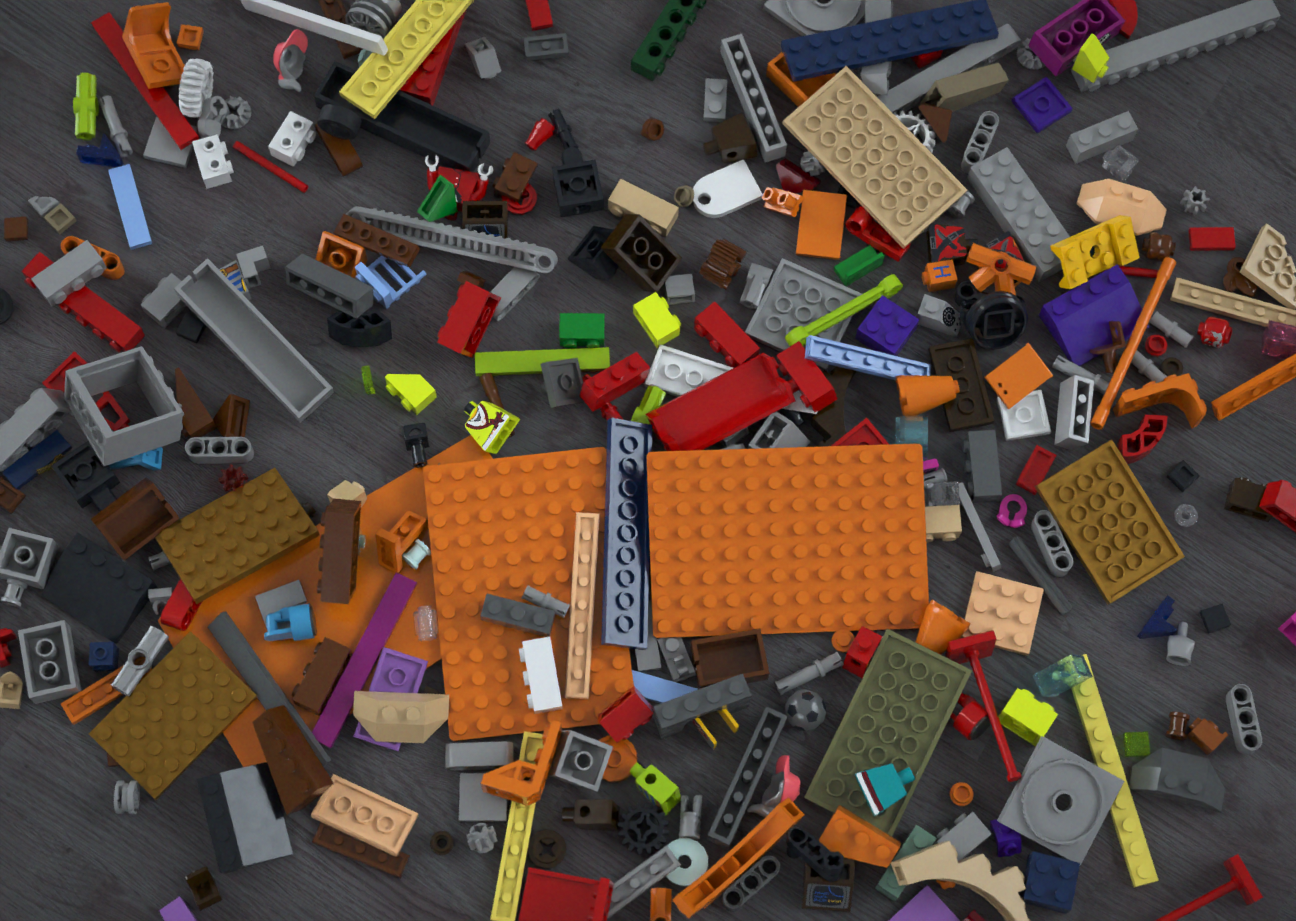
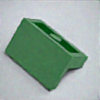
M869 245L834 266L833 270L847 287L882 266L885 255L882 252L877 254L873 247Z

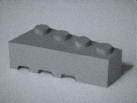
M36 389L25 404L16 408L15 414L9 420L0 424V471H4L29 452L27 447L35 446L45 439V432L54 427L57 429L62 425L61 419L68 413L73 415L64 400L62 390Z

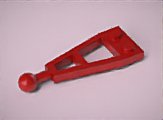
M74 351L42 384L47 389L62 390L64 393L65 371L88 363ZM109 391L103 392V396L95 403L100 412L110 403L120 417L115 424L104 418L110 429L114 432L129 427V418Z

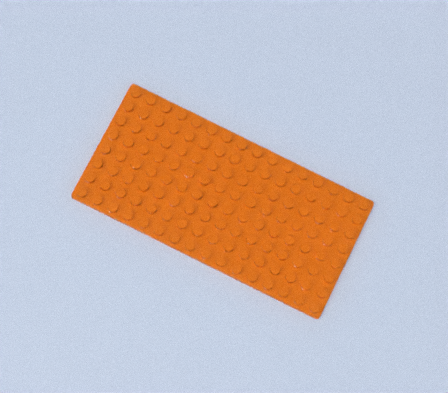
M469 435L427 460L428 465L426 466L493 458L489 452H485L472 435ZM424 467L413 468L367 495V500L361 507L356 591L349 604L320 602L321 594L317 593L318 580L322 579V571L318 570L320 557H323V549H320L321 535H324L325 526H321V523H319L315 527L319 531L320 536L202 601L187 630L180 631L163 625L160 621L161 617H159L158 623L169 637L168 640L174 648L191 631L249 687L208 628L220 613L227 612L312 732L320 716L295 705L292 700V692L298 683L301 684L304 678V668L307 663H312L315 657L313 654L315 647L319 642H323L325 637L350 648L353 655L396 573L379 565L375 533L380 528L389 532L408 510L428 520L423 476ZM427 526L416 539L422 541L431 550L429 527ZM415 541L404 553H407L415 545ZM431 555L424 557L418 564L417 570L413 569L402 558L403 568L399 571V574L416 581L417 586L385 645V648L428 661L426 669L442 660ZM299 580L308 602L305 604L313 606L317 635L315 638L294 641L293 638L266 641L264 633L267 632V628L255 596ZM379 658L362 691H369ZM258 698L223 732L243 767L267 762L252 723L266 711ZM354 706L349 715L353 714Z

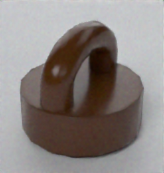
M650 118L644 122L641 135L648 140H659L664 133V125L660 120Z

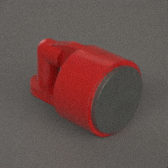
M961 693L957 703L963 707V710L958 716L954 713L951 714L950 717L954 720L953 727L969 741L976 740L987 730L991 723L986 708L973 697Z

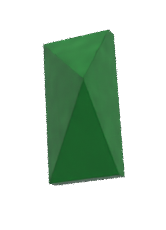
M439 175L417 212L429 222L458 212L454 184L444 176Z

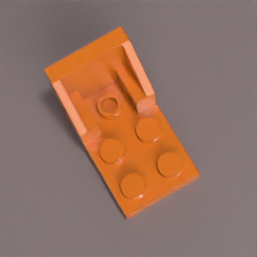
M552 720L551 725L545 727L542 736V744L544 746L543 749L539 748L534 761L536 762L535 765L517 760L485 773L481 781L482 791L526 806L539 801L562 734L561 723Z

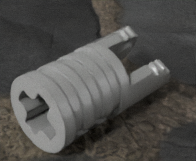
M682 795L679 838L698 840L700 839L702 795L694 796L693 812H689L690 801L688 796Z

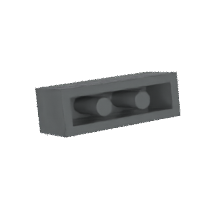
M995 430L968 431L965 439H962L963 453H967L964 470L965 474H969V482L966 485L967 493L971 496L972 503L999 502L1002 496L996 432Z
M486 594L481 612L482 621L544 637H550L556 616L553 610L491 594Z

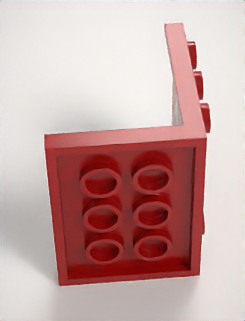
M528 867L518 921H607L614 883L611 879L602 877L598 881Z

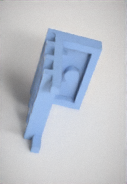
M380 256L368 267L360 262L355 266L357 274L355 278L373 287L374 300L380 302L386 310L390 307L391 303L395 300L398 301L402 294L409 292L413 285L420 283V280L427 275L424 270L416 275L409 267L398 264L412 279L406 284L385 262L387 258L384 256ZM381 265L402 288L396 292L375 268Z

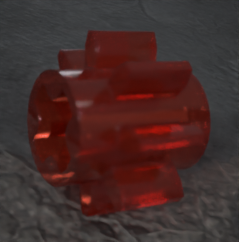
M230 464L226 470L221 469L223 477L218 478L220 484H224L223 489L225 492L229 489L235 492L236 488L244 487L243 481L247 480L248 477L246 474H242V466L236 469Z

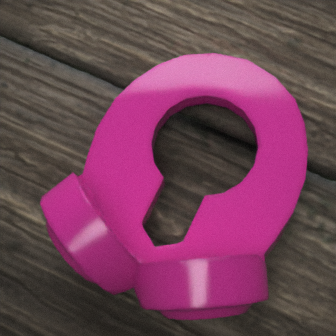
M1017 494L1006 496L1000 504L999 513L996 515L997 520L1004 526L1013 528L1024 526L1026 524L1024 518L1027 513L1025 500ZM1011 501H1016L1020 505V511L1015 513L1013 520H1010L1008 518L1010 511L1007 508V504Z

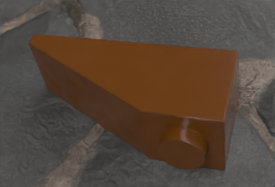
M178 367L175 369L177 403L182 405L181 409L184 412L182 418L183 430L181 432L185 438L188 436L191 438L203 437L217 427Z

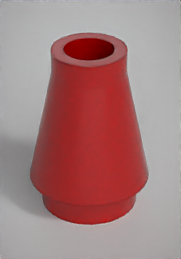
M541 118L540 121H536L525 145L531 150L536 151L539 146L554 135L555 127L547 120Z

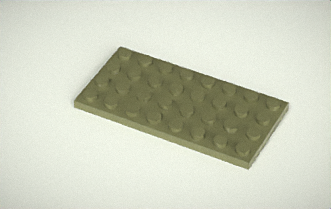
M886 629L804 799L832 813H835L838 806L841 805L888 835L893 836L972 670ZM892 763L896 772L910 767L915 780L903 785L907 795L874 817L854 775L858 772Z

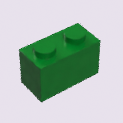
M560 313V346L568 349H574L577 346H586L587 348L604 347L605 314Z

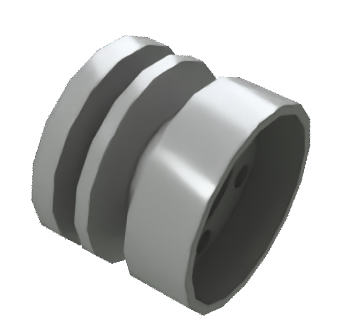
M355 0L345 15V21L349 26L382 36L384 39L400 15L402 6L399 0Z

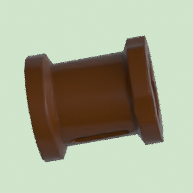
M1170 712L1169 731H1166L1165 736L1174 740H1186L1187 735L1185 731L1190 715L1181 712Z

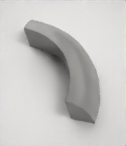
M865 0V23L892 18L893 0ZM892 61L862 67V82L871 92L880 95L888 94L890 84L887 77L891 74Z

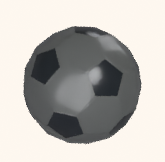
M802 689L794 692L787 699L785 715L788 716L787 721L792 727L799 731H810L819 727L824 721L826 705L818 693L813 690Z

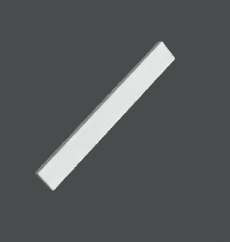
M240 0L246 10L383 56L388 51L382 36L274 0Z

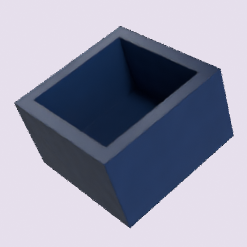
M1033 851L1028 855L1024 875L1026 889L1022 890L1020 895L1025 904L1067 914L1072 909L1080 863Z

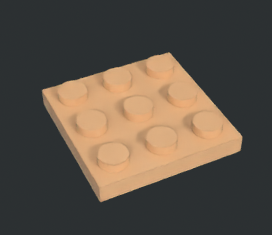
M976 571L964 619L971 625L960 638L994 630L997 638L995 648L1028 656L1044 589Z

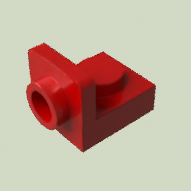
M0 629L1 668L11 665L8 657H11L12 654L6 642L17 639L12 629Z

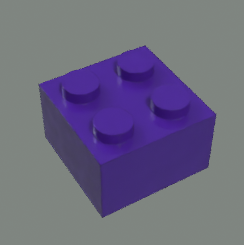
M882 295L857 329L855 339L871 350L897 356L917 329L920 319Z

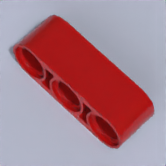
M181 579L165 605L160 621L163 625L185 631L202 602L195 603Z

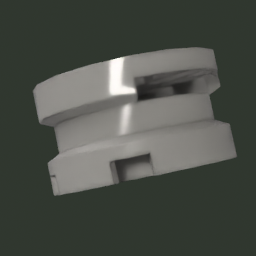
M118 780L114 790L115 813L123 814L128 812L129 814H137V811L134 810L139 809L140 788L138 781L126 783L124 780Z

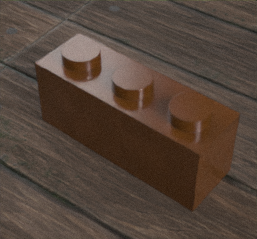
M326 637L323 642H319L316 645L313 653L315 657L312 663H307L303 671L304 678L301 684L298 683L292 692V700L295 705L318 716H321L352 656L350 648Z

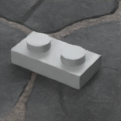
M706 78L703 121H725L726 79Z

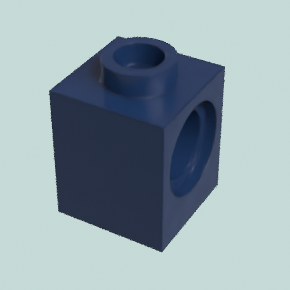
M90 642L89 666L93 671L117 670L119 648L114 642Z

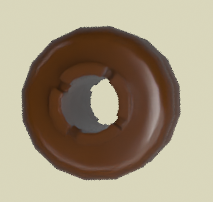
M1151 232L1148 238L1144 237L1142 251H1145L1146 258L1163 261L1165 257L1174 255L1173 251H1175L1176 243L1172 242L1171 235Z

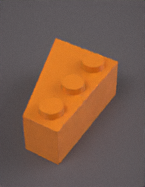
M841 805L838 806L818 839L831 852L838 851L845 858L888 868L901 845L900 841Z

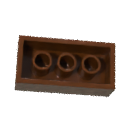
M333 498L330 505L326 506L325 512H322L321 526H325L324 535H321L320 549H323V557H320L318 570L322 571V579L318 580L317 593L321 594L320 602L349 604L356 591L361 501Z

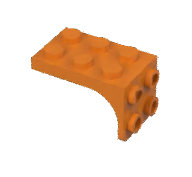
M168 2L130 8L122 36L149 89L180 84L185 67L170 37L168 21L171 6Z
M1187 373L1181 376L1176 374L1170 375L1159 383L1155 381L1149 382L1138 390H1135V388L1125 390L1117 400L1113 412L1117 418L1156 404L1169 403L1180 408L1186 415L1191 428H1195L1206 415L1207 407L1204 400H1200L1197 393L1198 386L1196 381L1191 379L1190 374Z

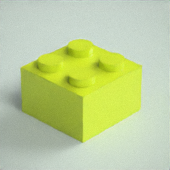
M1017 688L998 717L1001 725L1033 746H1036L1041 736H1045L1058 714L1054 712L1055 709L1048 703H1040L1034 699V695L1028 690Z

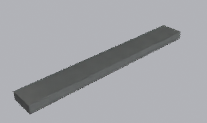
M220 613L208 626L213 636L266 710L285 705L319 761L325 767L332 761L228 613Z

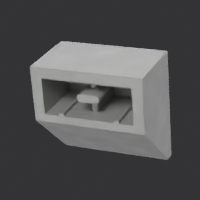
M776 411L769 415L748 445V449L807 447L810 441L791 420Z

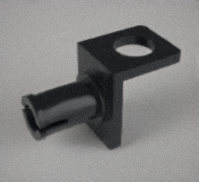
M423 422L405 425L403 427L404 441L407 451L411 450L413 467L421 468L428 465L425 448L429 447L426 424ZM415 429L422 432V434L409 436L410 432Z

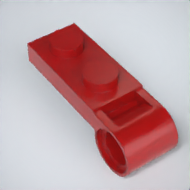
M862 206L858 207L845 223L847 230L865 243L899 262L909 250L911 243L903 249L880 224L873 221L874 218Z

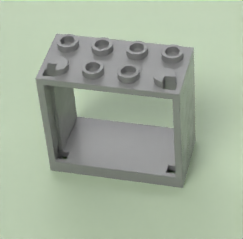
M142 346L65 371L64 400L103 466L180 440L181 430H183L182 418L184 416V412L181 409L182 405L176 402L171 387H167L161 371L157 370L154 366L152 356H148ZM137 382L158 417L112 432L91 396Z

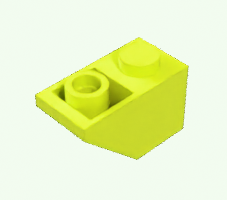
M387 374L385 376L387 384L385 387L392 396L397 395L402 400L401 404L409 412L412 410L416 415L437 398L435 389L421 375Z

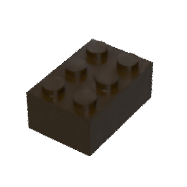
M625 214L601 246V249L643 291L658 292L682 259L640 214Z

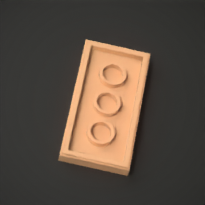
M333 774L331 779L334 784L322 793L311 813V817L397 857L418 818V813Z

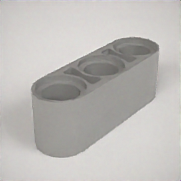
M992 111L982 113L965 150L961 168L967 174H969L972 166L984 160L999 124V117ZM984 123H990L992 126L988 127ZM976 141H982L984 144L980 145ZM968 159H974L976 163H971Z
M514 267L491 291V293L502 297L493 318L500 321L536 284L540 275L536 271Z
M194 437L185 443V451L189 459L197 464L248 463L254 457V449L250 441L245 437ZM218 447L225 448L220 454L214 453ZM248 447L245 453H237L239 448ZM194 448H202L198 454H192Z
M1040 510L1031 522V530L1051 574L1056 577H1063L1067 575L1073 566V557L1050 511ZM1037 520H1045L1048 526H1040ZM1047 540L1055 541L1057 547H1050L1047 544ZM1056 561H1063L1066 564V568L1058 567Z
M1238 684L1227 692L1226 705L1235 746L1241 754L1250 755L1261 747L1262 736L1251 689L1244 684ZM1234 692H1239L1243 696V701H1238L1234 696ZM1239 715L1246 716L1248 724H1243L1239 719ZM1245 737L1252 740L1253 747H1248L1245 744Z
M513 742L450 743L445 745L446 770H489L514 762Z

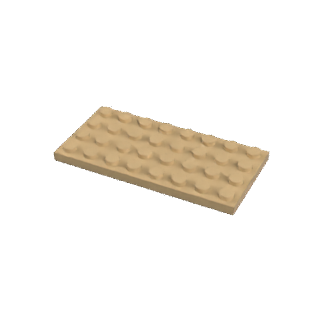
M847 66L783 120L782 124L903 249L967 192V189Z

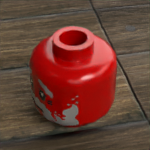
M1210 316L1205 320V323L1200 322L1197 335H1201V342L1204 345L1221 348L1224 344L1228 345L1233 328L1230 327L1227 320Z

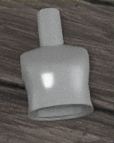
M1180 622L1177 635H1170L1167 641L1168 653L1166 660L1169 663L1180 666H1187L1191 663V654L1195 642L1187 637L1188 624L1186 622Z

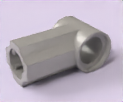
M755 263L751 264L746 278L747 283L740 299V303L744 307L757 309L765 288L767 289L770 283L773 269Z

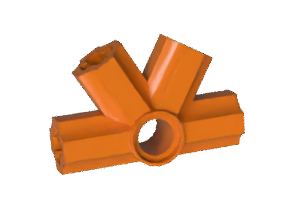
M976 243L972 244L966 262L980 267L969 276L972 284L980 292L994 283L995 292L1005 291L1016 296L1014 280L1029 285L1036 270L1035 265L1013 258L1005 252H997ZM999 259H1004L1008 264L1005 268H998L995 262Z

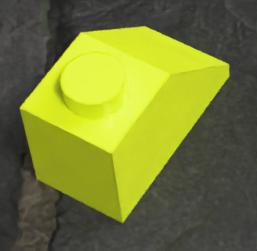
M1091 34L1080 48L1072 70L1092 83L1098 77H1104L1109 69L1106 65L1110 58L1094 34Z

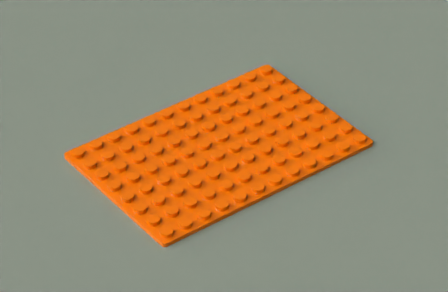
M920 444L660 451L647 454L652 630L654 637L720 636L754 629H761V634L834 632L840 629L859 631L861 626L869 630L920 628L929 604L923 451Z
M604 447L430 465L423 468L445 694H449L448 728L449 737L452 741L523 734L524 731L540 732L544 731L546 726H550L552 720L560 722L562 729L601 725L598 715L634 686L629 648L601 645L607 458ZM576 512L600 514L589 700L565 698ZM527 585L545 594L547 592L551 593V597L570 604L564 618L555 614L550 634L563 709L538 714L534 713V708L529 709L527 695L531 694L530 685L525 686L523 671H527L526 662H521L519 648H523L522 641L544 638V636L482 621L481 612L486 594L540 607L525 599H521Z

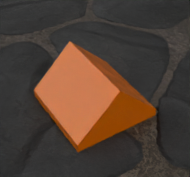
M327 231L322 232L315 260L355 278L357 276L355 266L360 262L365 265L368 260L365 247Z

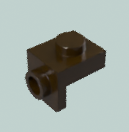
M206 866L185 876V880L192 891L200 911L222 900L216 882Z

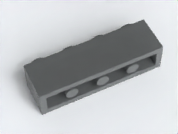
M301 254L285 267L287 285L355 318H358L373 306V287L307 255Z

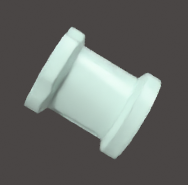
M416 539L415 545L407 553H403L402 558L408 565L417 570L418 564L424 557L431 555V550L422 541Z

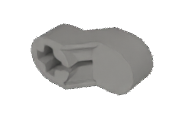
M210 97L203 102V113L197 122L198 134L202 139L217 134L219 137L221 133V123L226 116V103L222 97Z

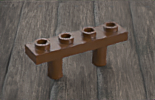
M343 214L333 232L338 237L365 247V250H370L409 268L420 250V247L412 242L346 214Z

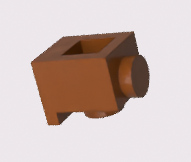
M1199 717L1189 726L1191 731L1187 735L1207 756L1228 736L1226 732L1221 734L1217 725L1212 721H1207L1205 718L1201 720Z

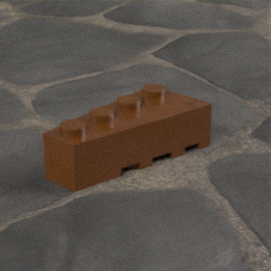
M285 705L267 709L252 722L286 815L303 810L334 784Z

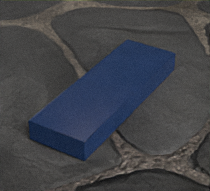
M56 430L2 473L19 490L70 451L72 447L60 432Z

